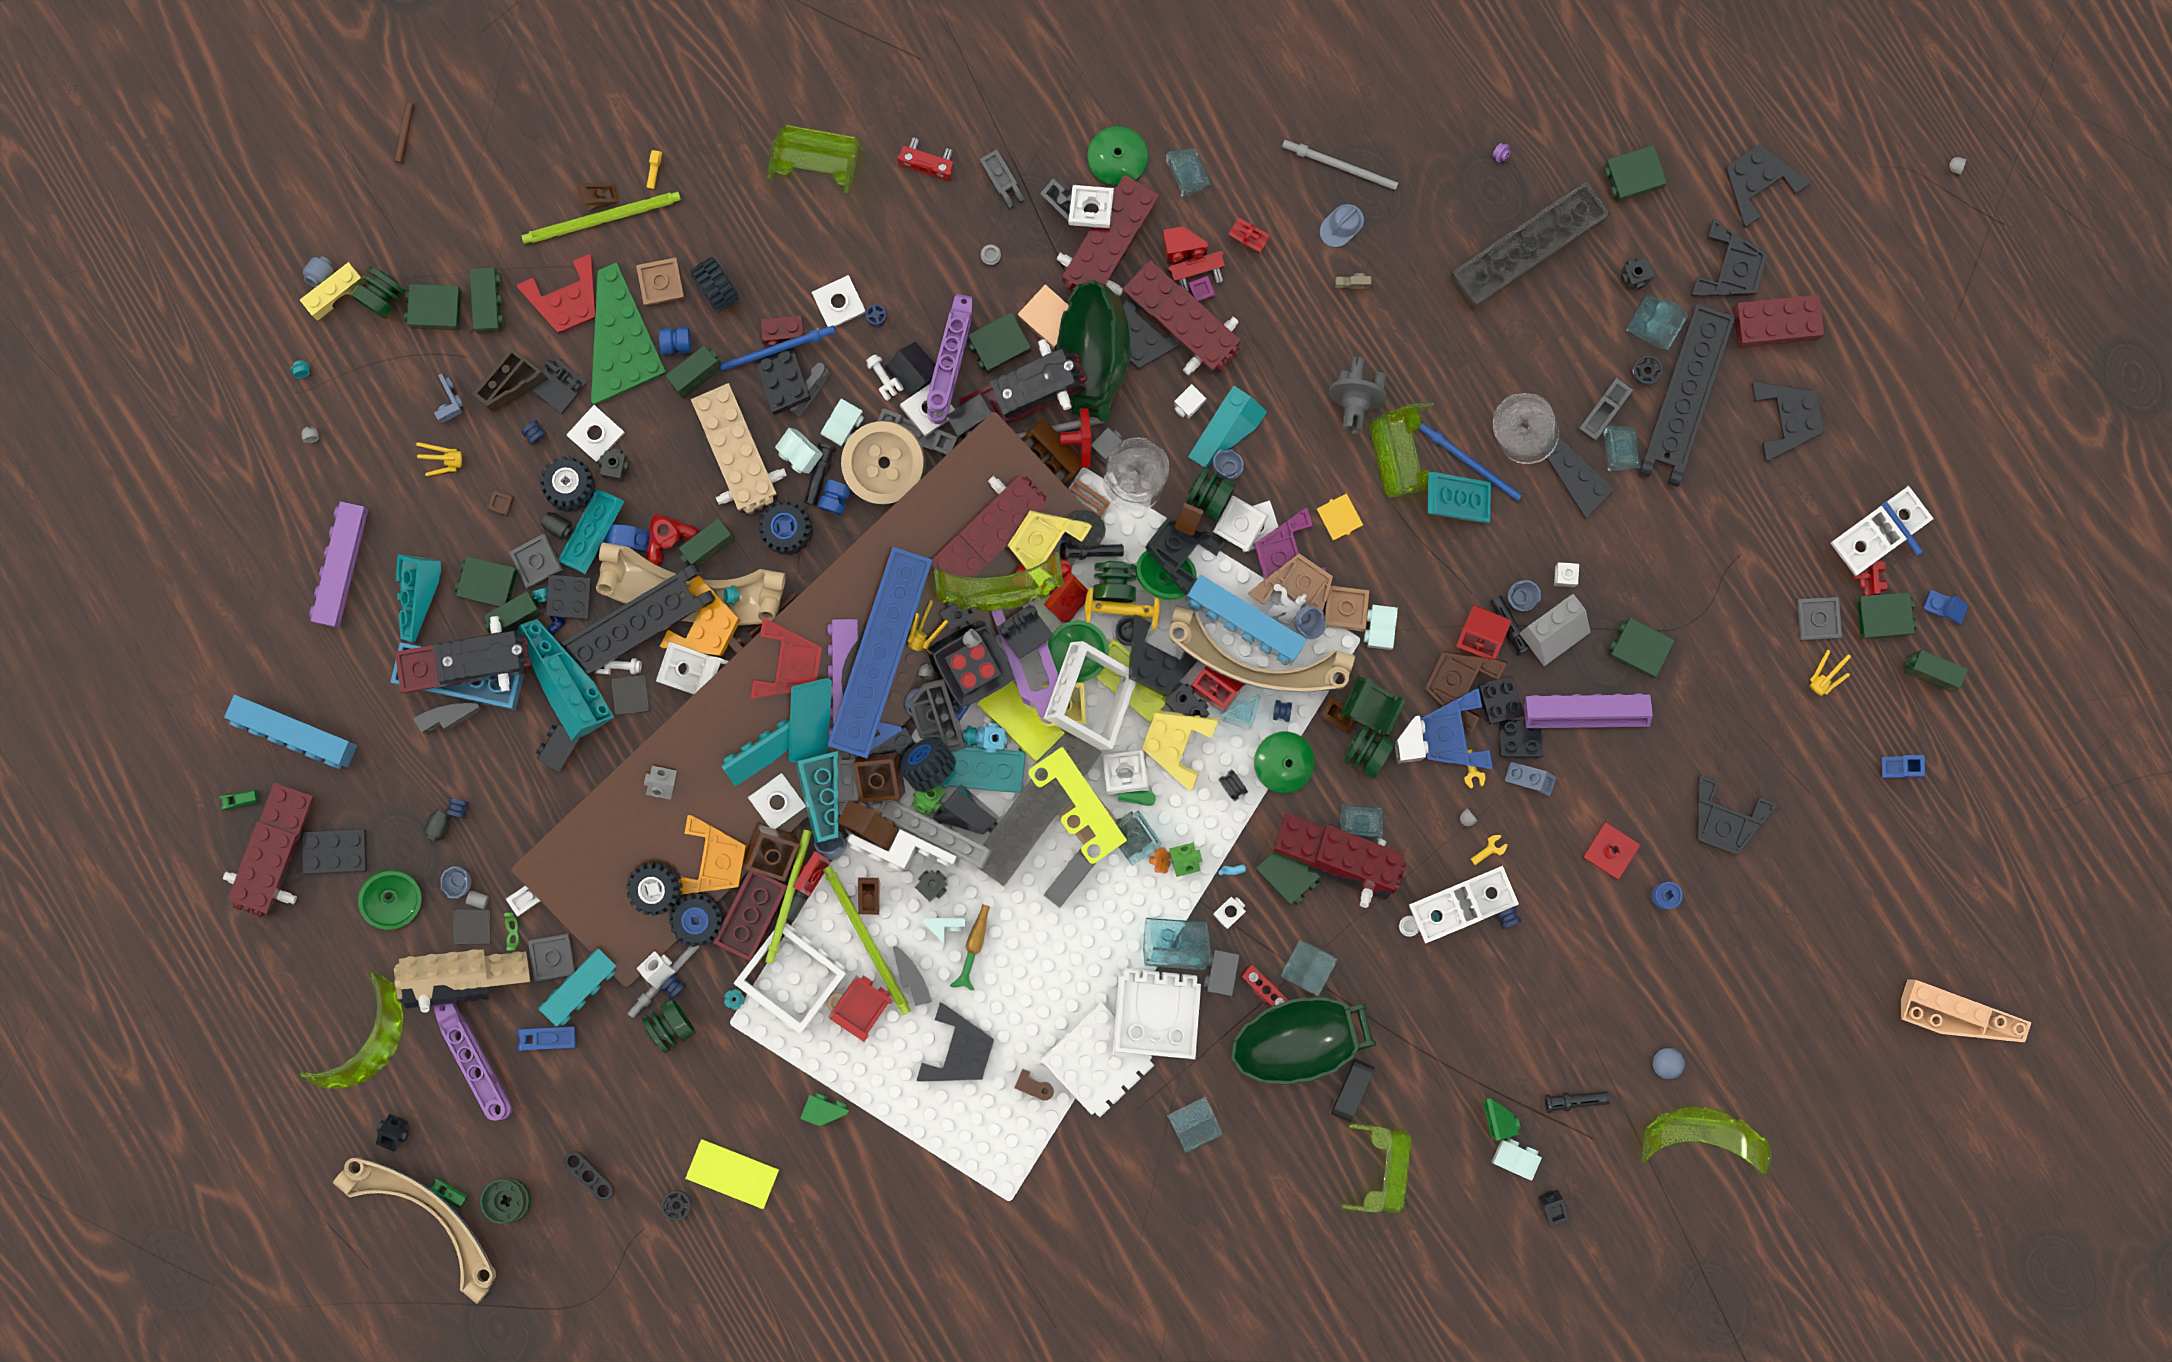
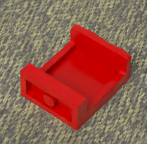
M856 975L828 1015V1018L865 1042L869 1036V1031L889 1003L891 1004L893 1000L889 998L890 993L882 987L878 990L873 987V981L864 975L860 978Z

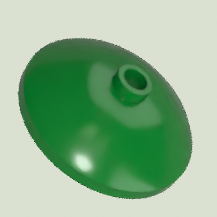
M1123 126L1109 127L1100 131L1092 139L1087 153L1088 165L1093 175L1104 184L1118 186L1124 175L1136 181L1144 173L1148 163L1147 146L1142 137L1134 130ZM1120 150L1122 153L1121 155H1115L1114 151Z
M1147 550L1142 553L1136 564V576L1140 585L1148 593L1161 599L1176 600L1185 597L1186 595L1177 587ZM1187 558L1181 568L1197 578L1195 566Z
M1076 620L1064 623L1053 632L1054 637L1049 639L1047 644L1058 676L1071 642L1083 641L1109 656V647L1105 635L1098 627L1086 621ZM1085 656L1076 682H1085L1093 679L1104 669V666Z
M1281 731L1267 736L1259 744L1255 752L1254 769L1259 781L1266 788L1277 793H1292L1301 789L1310 780L1314 771L1315 758L1311 746L1302 736L1293 732ZM1288 759L1291 761V765L1289 767L1285 765V762Z
M380 871L369 877L362 885L358 894V907L362 917L370 925L384 930L397 929L411 922L417 915L421 906V891L417 882L410 875L402 871ZM387 892L392 893L390 897H385L384 895Z

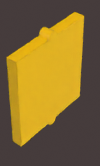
M1347 493L1335 500L1330 499L1329 503L1316 509L1333 541L1344 535H1350L1351 531L1363 526Z

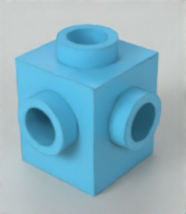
M986 723V727L978 726L976 733L977 747L984 748V752L996 753L997 749H1003L1007 743L1005 728H999V724Z

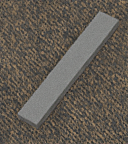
M894 800L882 801L878 808L883 813V818L885 816L895 822V825L981 869L984 868L992 850Z

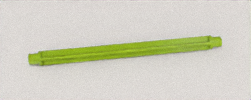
M669 192L647 200H641L529 231L528 234L521 235L524 244L535 243L604 222L674 204L673 202L680 201L681 198L679 192Z
M832 866L823 869L827 876L826 880L829 881L894 999L897 1009H900L903 1016L911 1012L908 1001H906L838 878L837 872H834Z

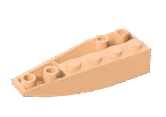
M1908 979L1901 997L1902 1020L1940 1034L2025 1042L2031 1026V1022L1918 980Z

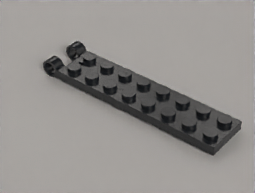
M1699 304L1695 305L1644 460L1639 470L1640 475L1649 477L1654 462L1658 461L1674 467L1668 484L1679 487L1735 316ZM1668 453L1670 457L1665 458L1664 454Z
M692 564L561 642L560 645L587 675H590L699 609L712 604L716 599L711 590L694 598L686 582L696 578L701 572L696 564ZM682 592L685 593L684 598H681L680 596Z

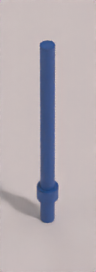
M835 326L811 330L808 334L720 363L722 371L811 341H820L822 337L836 333Z
M1422 423L1418 428L1431 438L1430 441L1444 447L1516 501L1521 498L1522 494L1445 439L1444 435L1438 430L1437 432L1425 423Z

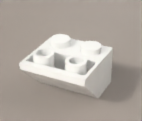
M1415 716L1396 740L1394 746L1397 764L1423 760L1426 757V753H1428L1427 741H1423L1425 724L1424 720L1420 721V716Z

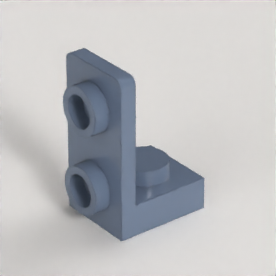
M441 373L438 376L452 402L450 405L447 403L440 406L438 411L434 413L437 420L442 424L464 413L461 408L464 404L459 395H454L452 391L454 384L450 377L446 378Z
M1511 762L1505 781L1536 790L1542 795L1550 797L1557 777L1544 770Z

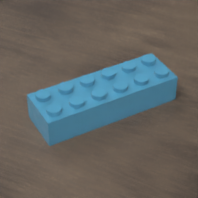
M1201 574L1187 595L1186 601L1189 603L1188 606L1197 612L1199 610L1204 611L1208 619L1213 622H1217V620L1222 622L1226 630L1231 633L1235 631L1242 635L1241 639L1249 644H1252V642L1258 644L1259 650L1268 655L1271 652L1277 656V661L1286 666L1288 663L1290 665L1293 664L1307 641L1304 637Z
M400 642L398 651L419 648L420 646ZM395 661L390 683L400 686ZM524 674L510 676V690L501 692L498 679L450 687L443 686L421 691L516 711Z
M237 695L233 696L224 718L230 720L229 724L243 730H246L248 727L249 733L262 738L268 735L267 740L282 746L287 743L286 748L303 754V751H306L305 756L318 761H322L324 758L325 764L341 769L342 766L348 768L358 746Z

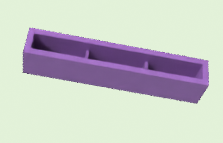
M340 502L339 506L335 508L334 518L336 520L334 526L330 528L329 538L331 540L324 552V558H326L325 565L321 566L319 577L321 578L320 585L316 587L314 593L316 598L315 605L311 607L309 613L311 622L315 624L340 628L368 514V509L363 506Z
M1641 693L1634 695L1594 694L1586 696L1580 694L1572 696L1532 695L1526 696L1524 704L1526 728L1650 727L1653 717L1651 696Z

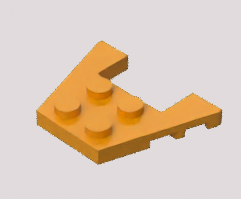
M697 576L689 587L691 593L699 596L711 590L716 601L701 608L686 638L668 630L660 647L667 649L669 642L703 654L723 656L741 619L717 596L715 591L704 582L702 577Z
M688 815L685 834L705 837L706 840L699 879L681 876L679 883H683V887L680 889L682 894L739 887L747 845L697 817Z

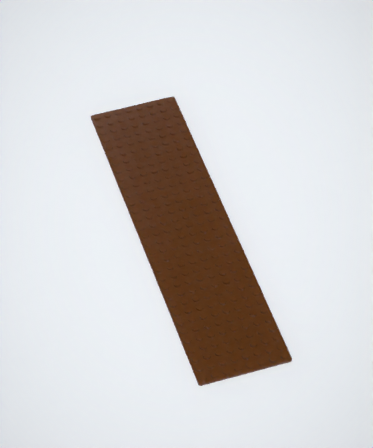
M996 412L990 413L772 620V622L822 647L817 680L828 678V665H832V657H828V644H832V636H828V624H831V619H857L858 640L848 653L842 670L841 684L842 694L844 695L846 688L843 686L856 658L892 547L933 559L998 495L991 487V484L987 482L992 476L999 479L1005 486L1016 476L1021 478L1027 476L1032 481V484L1047 496L1045 503L1048 506L1041 513L1068 519L1072 515L1071 518L1074 520L1077 518L1074 514L1077 511H1088ZM1086 514L1081 516L1084 520L1088 518ZM1092 519L1088 522L1091 526L1095 524ZM1098 525L1094 528L1097 532L1101 530ZM1091 531L1089 535L1093 538L1096 533ZM1064 532L1063 535H1066L1068 538L1064 542H1067V544H1078L1069 533ZM1086 536L1083 540L1088 542L1091 539ZM1061 544L1053 549V552L1061 558ZM1008 546L958 593L930 566L924 584L917 629L929 601L932 600L931 610L922 629V632L927 635L926 639L928 640L944 622L939 611L946 608V603L956 598L957 601L962 600L963 604L967 602L973 612L970 614L972 619L968 620L969 625L980 620L984 621L988 629L996 637L999 633L990 607L1000 604L1005 620H1008L1023 609L1019 597L1029 594L1033 602L1043 590L1033 580L1030 581L1028 587L1020 588L1016 586L1013 581L1014 574L1021 562ZM1068 558L1066 561L1072 565L1078 558ZM1052 570V571H1051V574H1053L1054 576H1056V577L1058 578V576L1055 574L1054 570ZM955 611L954 617L958 618L960 611ZM945 626L930 643L928 649L938 641L958 631V628L949 630ZM761 631L511 868V871L591 953L598 948L616 965L614 968L616 972L613 976L625 987L630 986L641 975L637 967L654 951L661 956L677 941L675 934L670 930L671 925H669V915L673 907L661 915L652 916V914L644 915L642 910L640 912L636 911L637 906H631L629 903L632 899L631 897L627 898L626 894L629 893V890L626 889V885L629 884L627 880L633 874L632 872L650 861H662L661 864L668 863L670 864L669 868L674 867L677 870L675 871L676 875L680 874L682 877L699 879L706 839L701 836L685 834L688 815H693L747 845V852L757 824L769 827L748 797L780 773L784 775L804 802L795 763L788 760L789 749L771 764L737 786H734L721 767V764L724 763V757L732 752L735 755L742 751L740 747L749 741L752 743L760 740L758 737L766 730H769L771 733L777 729L776 724L785 718L788 721L790 720L791 693L750 699L753 680L774 683L776 679L781 640L760 637ZM923 648L921 652L925 653L921 665L925 663L932 665L926 652L927 649ZM936 671L934 679L917 677V672L910 690L918 687L921 688L923 684L940 680ZM885 704L880 721L902 727L911 716L907 713L904 705L900 711ZM830 719L829 728L833 727L832 719ZM828 746V753L837 751L836 748ZM843 751L842 760H850L849 752ZM652 766L677 771L671 800L646 795L648 786H644L646 773H651ZM774 795L770 798L769 803L773 809L780 810L784 807L785 800L781 795ZM806 807L777 827L776 830L790 833L808 816ZM744 864L741 879L749 872V870L745 869ZM731 888L698 892V894H706L717 903ZM693 893L682 894L678 899L680 900L681 898L687 895H691Z

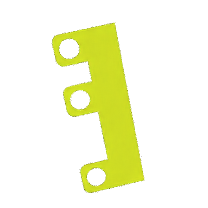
M1063 746L1029 770V776L1038 787H1043L1054 778H1057L1076 807L1061 818L1062 824L1070 834L1077 833L1087 825L1095 833L1096 836L1081 848L1082 853L1090 863H1096L1127 841ZM1038 768H1045L1047 770L1048 777L1046 780L1038 781L1035 778V771ZM1077 815L1080 818V825L1077 828L1068 826L1067 819L1069 816ZM1091 844L1098 845L1101 850L1099 856L1095 858L1090 857L1087 853V849Z

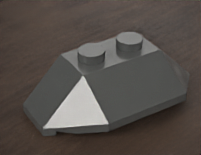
M944 679L923 684L908 701L919 737L923 740L928 737L940 738L950 752L964 749L965 743L959 717L951 692Z

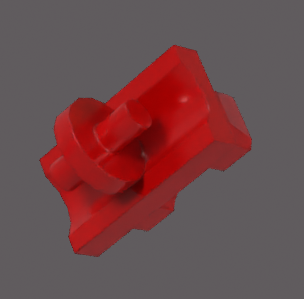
M1239 217L1228 234L1232 239L1259 254L1270 237L1268 233Z
M1877 560L1858 575H1853L1854 580H1860V587H1863L1864 596L1877 595L1887 591L1886 580H1879V573L1885 572L1886 569L1885 561Z

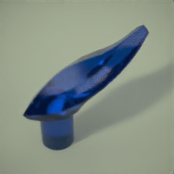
M549 616L553 623L547 631L554 635L565 624V618L560 619L558 616Z

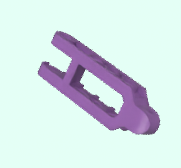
M956 294L948 316L927 396V417L934 424H941L946 421V415L949 413L971 326V296ZM932 412H943L941 417H934L932 415Z
M1029 594L1019 597L1023 609L1029 604L1033 606ZM1000 604L990 607L996 627L1006 621ZM998 631L1023 703L1035 708L1042 722L1051 724L1050 721L1044 719L1059 676L1047 642L1037 649L1050 683L1047 688L1034 692L1029 688L1019 657Z
M456 1003L434 1005L440 1031L484 1114L488 1119L495 1121L508 1118L512 1113L511 1102ZM459 1031L461 1033L460 1040L457 1039V1033ZM468 1050L471 1051L470 1059L467 1057ZM478 1068L481 1070L480 1077L476 1074ZM497 1105L501 1108L500 1114L496 1112Z

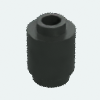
M548 512L541 522V526L544 527L545 531L560 540L567 539L573 531L571 527L572 522L555 512Z
M434 810V813L430 814L423 831L427 833L426 838L436 842L438 838L443 840L450 823L448 821L450 816Z
M796 890L787 919L791 921L795 917L797 918L806 901L803 899L804 894Z

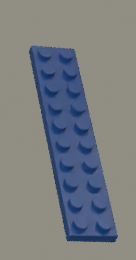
M892 547L827 746L864 758L868 757L932 559Z

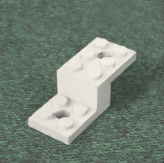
M1909 486L1887 501L1898 517L1899 511L1902 509L1909 513L1908 520H1900L1911 535L1933 520V517ZM1881 506L1832 541L1831 545L1856 576L1905 541L1906 537ZM1860 541L1865 544L1864 552H1858L1855 549L1856 542Z
M669 642L656 682L694 695L729 661L708 656ZM681 663H685L687 667L686 672L680 674L678 671Z
M899 830L889 852L852 834L847 841L852 844L850 848L862 854L865 850L870 853V858L881 863L884 859L889 862V867L899 872L902 868L907 870L917 848H919L918 852L928 858L933 855L938 858V863L947 867L950 864L955 866L958 860L957 856L902 830Z
M1501 866L1414 902L1409 907L1426 944L1514 907L1519 903L1505 870ZM1493 887L1496 889L1497 896L1494 899L1487 898L1485 894L1487 888ZM1438 910L1442 913L1440 922L1432 921V911Z

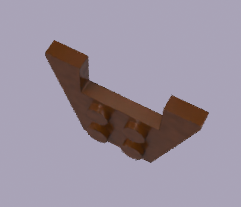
M1443 651L1425 689L1442 706H1445L1469 692L1479 670L1499 680L1508 662ZM1470 710L1461 711L1463 726L1472 734L1481 716Z

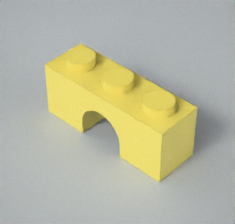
M348 262L301 298L300 301L318 321L334 309L332 305L338 298L345 294L350 295L357 284L365 285L366 283Z

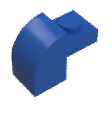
M611 525L603 542L627 546L632 550L647 551L649 531L637 529L633 526Z
M1925 755L1882 757V778L1925 777Z

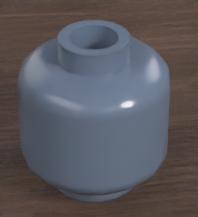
M322 256L320 258H311L303 269L305 282L315 288L334 272L331 262Z

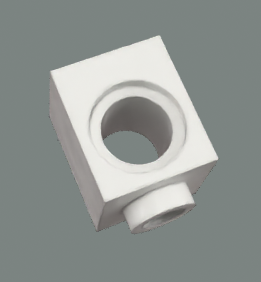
M1191 384L1174 401V410L1182 418L1185 416L1189 419L1206 402V398Z
M1557 563L1555 566L1554 586L1575 588L1578 585L1579 564Z
M1230 897L1213 916L1228 929L1246 912L1243 909L1245 905L1239 898L1233 899ZM1227 906L1235 907L1236 915L1234 917L1226 916L1225 908Z
M655 951L637 967V970L645 980L656 989L675 973L670 966L672 961L665 954L660 956Z

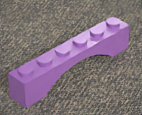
M831 619V624H828V636H832V644H828V657H832V665H828V678H832V707H830L832 725H834L843 698L841 679L845 659L858 640L857 619ZM833 727L829 728V738Z

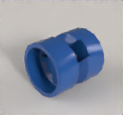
M677 327L676 331H673L672 328H660L659 341L662 355H671L675 351H678L679 354L691 353L689 327Z
M827 480L823 489L825 495L821 496L817 507L826 512L843 516L846 507L844 501L849 499L852 490L845 484Z
M1665 882L1653 888L1651 900L1657 908L1668 910L1677 907L1681 903L1683 893L1677 884Z

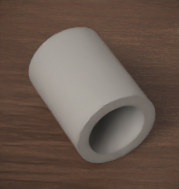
M470 890L466 904L484 910L489 896Z

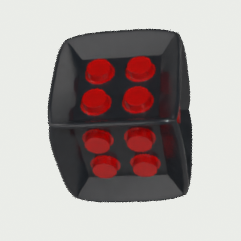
M981 620L952 633L926 650L939 679H944L951 692L954 705L959 709L989 696L1015 679L997 640L988 629L987 624ZM970 629L975 630L982 640L981 643L973 648H969L963 643V636Z

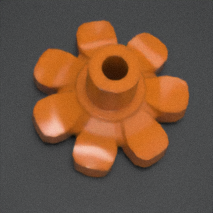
M1159 847V849L1154 851V856H1150L1149 863L1155 865L1154 871L1156 873L1161 872V874H1165L1168 872L1171 864L1168 860L1171 858L1170 852H1166L1165 847Z

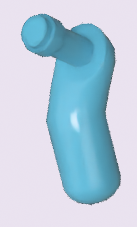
M1244 864L1235 867L1223 866L1218 873L1219 875H1238L1246 872V866Z

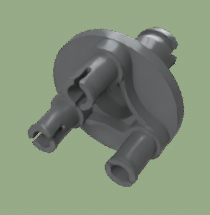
M1353 357L1351 372L1340 371L1338 381H1335L1329 387V397L1331 400L1345 408L1343 430L1347 432L1348 427H1352L1353 424L1352 434H1359L1361 432L1367 410L1380 408L1386 402L1384 388L1387 375L1376 372L1373 376V383L1364 380L1362 374L1365 359L1362 357L1358 358V362L1357 357Z

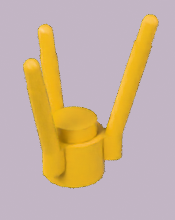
M420 442L416 443V446L445 452L444 455H417L419 459L444 460V466H448L425 473L426 476L456 472L457 468L462 467L461 451Z
M932 600L929 601L917 630L919 613L915 614L910 635L907 639V645L919 652L923 648L928 649L930 643L948 624V620H945L928 640L926 639L927 635L922 632V629L931 610Z
M1827 650L1815 674L1810 679L1812 682L1809 685L1810 688L1820 696L1827 695L1834 687L1850 676L1849 673H1846L1831 684L1830 680L1846 664L1851 655H1847L1827 677L1824 675L1819 677L1830 654V650Z

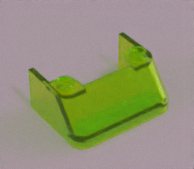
M783 126L780 128L770 149L767 179L772 180L775 171L779 174H788L796 167L833 174V179L838 184L844 185V193H848L854 179L860 141L851 136L795 126Z
M1433 402L1408 404L1378 416L1370 423V433L1383 489L1388 497H1400L1428 490V473L1432 471H1421L1412 432L1418 430L1421 426L1420 412L1433 407Z
M1349 1123L1350 1128L1371 1130L1373 1145L1379 1149H1386L1387 1157L1383 1192H1369L1365 1196L1364 1205L1340 1203V1207L1376 1213H1399L1405 1203L1411 1148L1410 1134L1402 1129Z

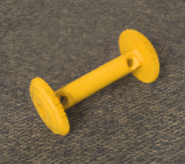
M1090 588L1086 595L1085 621L1090 623L1091 612L1127 616L1137 615L1139 617L1153 618L1152 630H1155L1159 623L1161 602L1158 597H1155L1154 606L1093 600V588Z

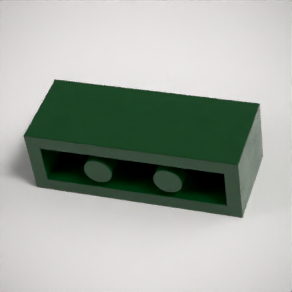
M494 267L470 269L473 330L477 334L501 332V326L504 325L503 313H500V306L503 305L502 293H499V286L502 285L501 274Z

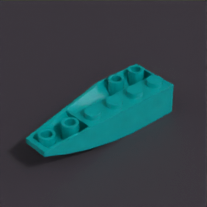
M538 619L519 626L521 635L527 637L528 645L526 647L542 689L571 741L588 735L614 718L595 683Z
M785 718L776 724L777 729L771 733L769 730H766L758 736L760 740L752 743L749 741L740 747L742 751L735 755L732 752L723 758L724 763L721 764V767L734 786H737L771 764L789 749L790 720L788 721Z

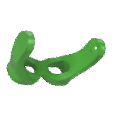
M504 913L506 928L510 932L507 937L506 951H514L519 946L518 920L513 913ZM511 921L515 922V929L510 928ZM513 935L516 937L515 943H511V936Z

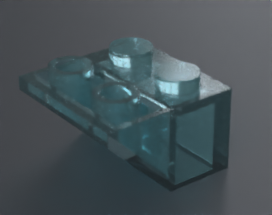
M1646 295L1626 330L1653 346L1669 350L1688 314L1675 302Z
M1299 940L1280 977L1318 996L1338 959Z
M1205 1096L1167 1115L1185 1153L1223 1135Z

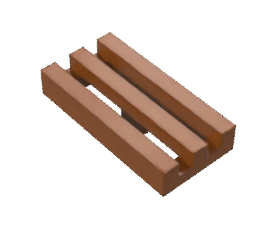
M1076 480L1069 490L1072 494L1074 492L1100 510L1099 513H1096L1081 502L1089 512L1094 513L1099 518H1101L1111 504L1079 480ZM1079 486L1081 489H1083L1091 496H1093L1101 503H1103L1104 506H1100L1098 503L1090 499L1088 496H1086L1076 488Z

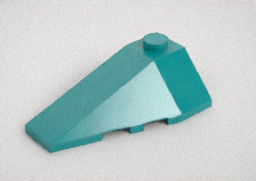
M1233 386L1188 458L1203 468L1208 467L1213 463V458L1219 450H1229L1249 433H1252L1258 427L1267 411L1251 396Z
M398 554L396 581L400 582L401 593L397 594V599L401 601L402 610L399 613L400 639L409 642L416 641L439 583L441 561L426 557Z

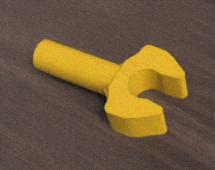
M652 150L650 155L648 188H655L658 166H660L662 152Z
M1468 766L1469 773L1464 777L1465 784L1472 789V778L1477 777L1482 787L1485 782V773H1480L1476 766Z
M1493 835L1487 839L1488 846L1470 859L1474 865H1477L1492 853L1500 856L1505 852L1507 844L1500 848H1496L1494 845L1495 841L1501 838V835Z

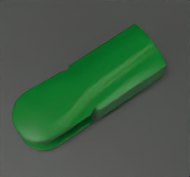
M256 789L219 797V800H222L223 806L221 810L259 803ZM234 797L235 804L231 805L230 798Z
M1148 791L1119 793L1118 802L1138 803L1146 806L1153 805L1156 800L1155 794Z
M435 1178L434 1185L429 1187V1189L462 1208L468 1195ZM442 1186L447 1188L444 1194L439 1192Z

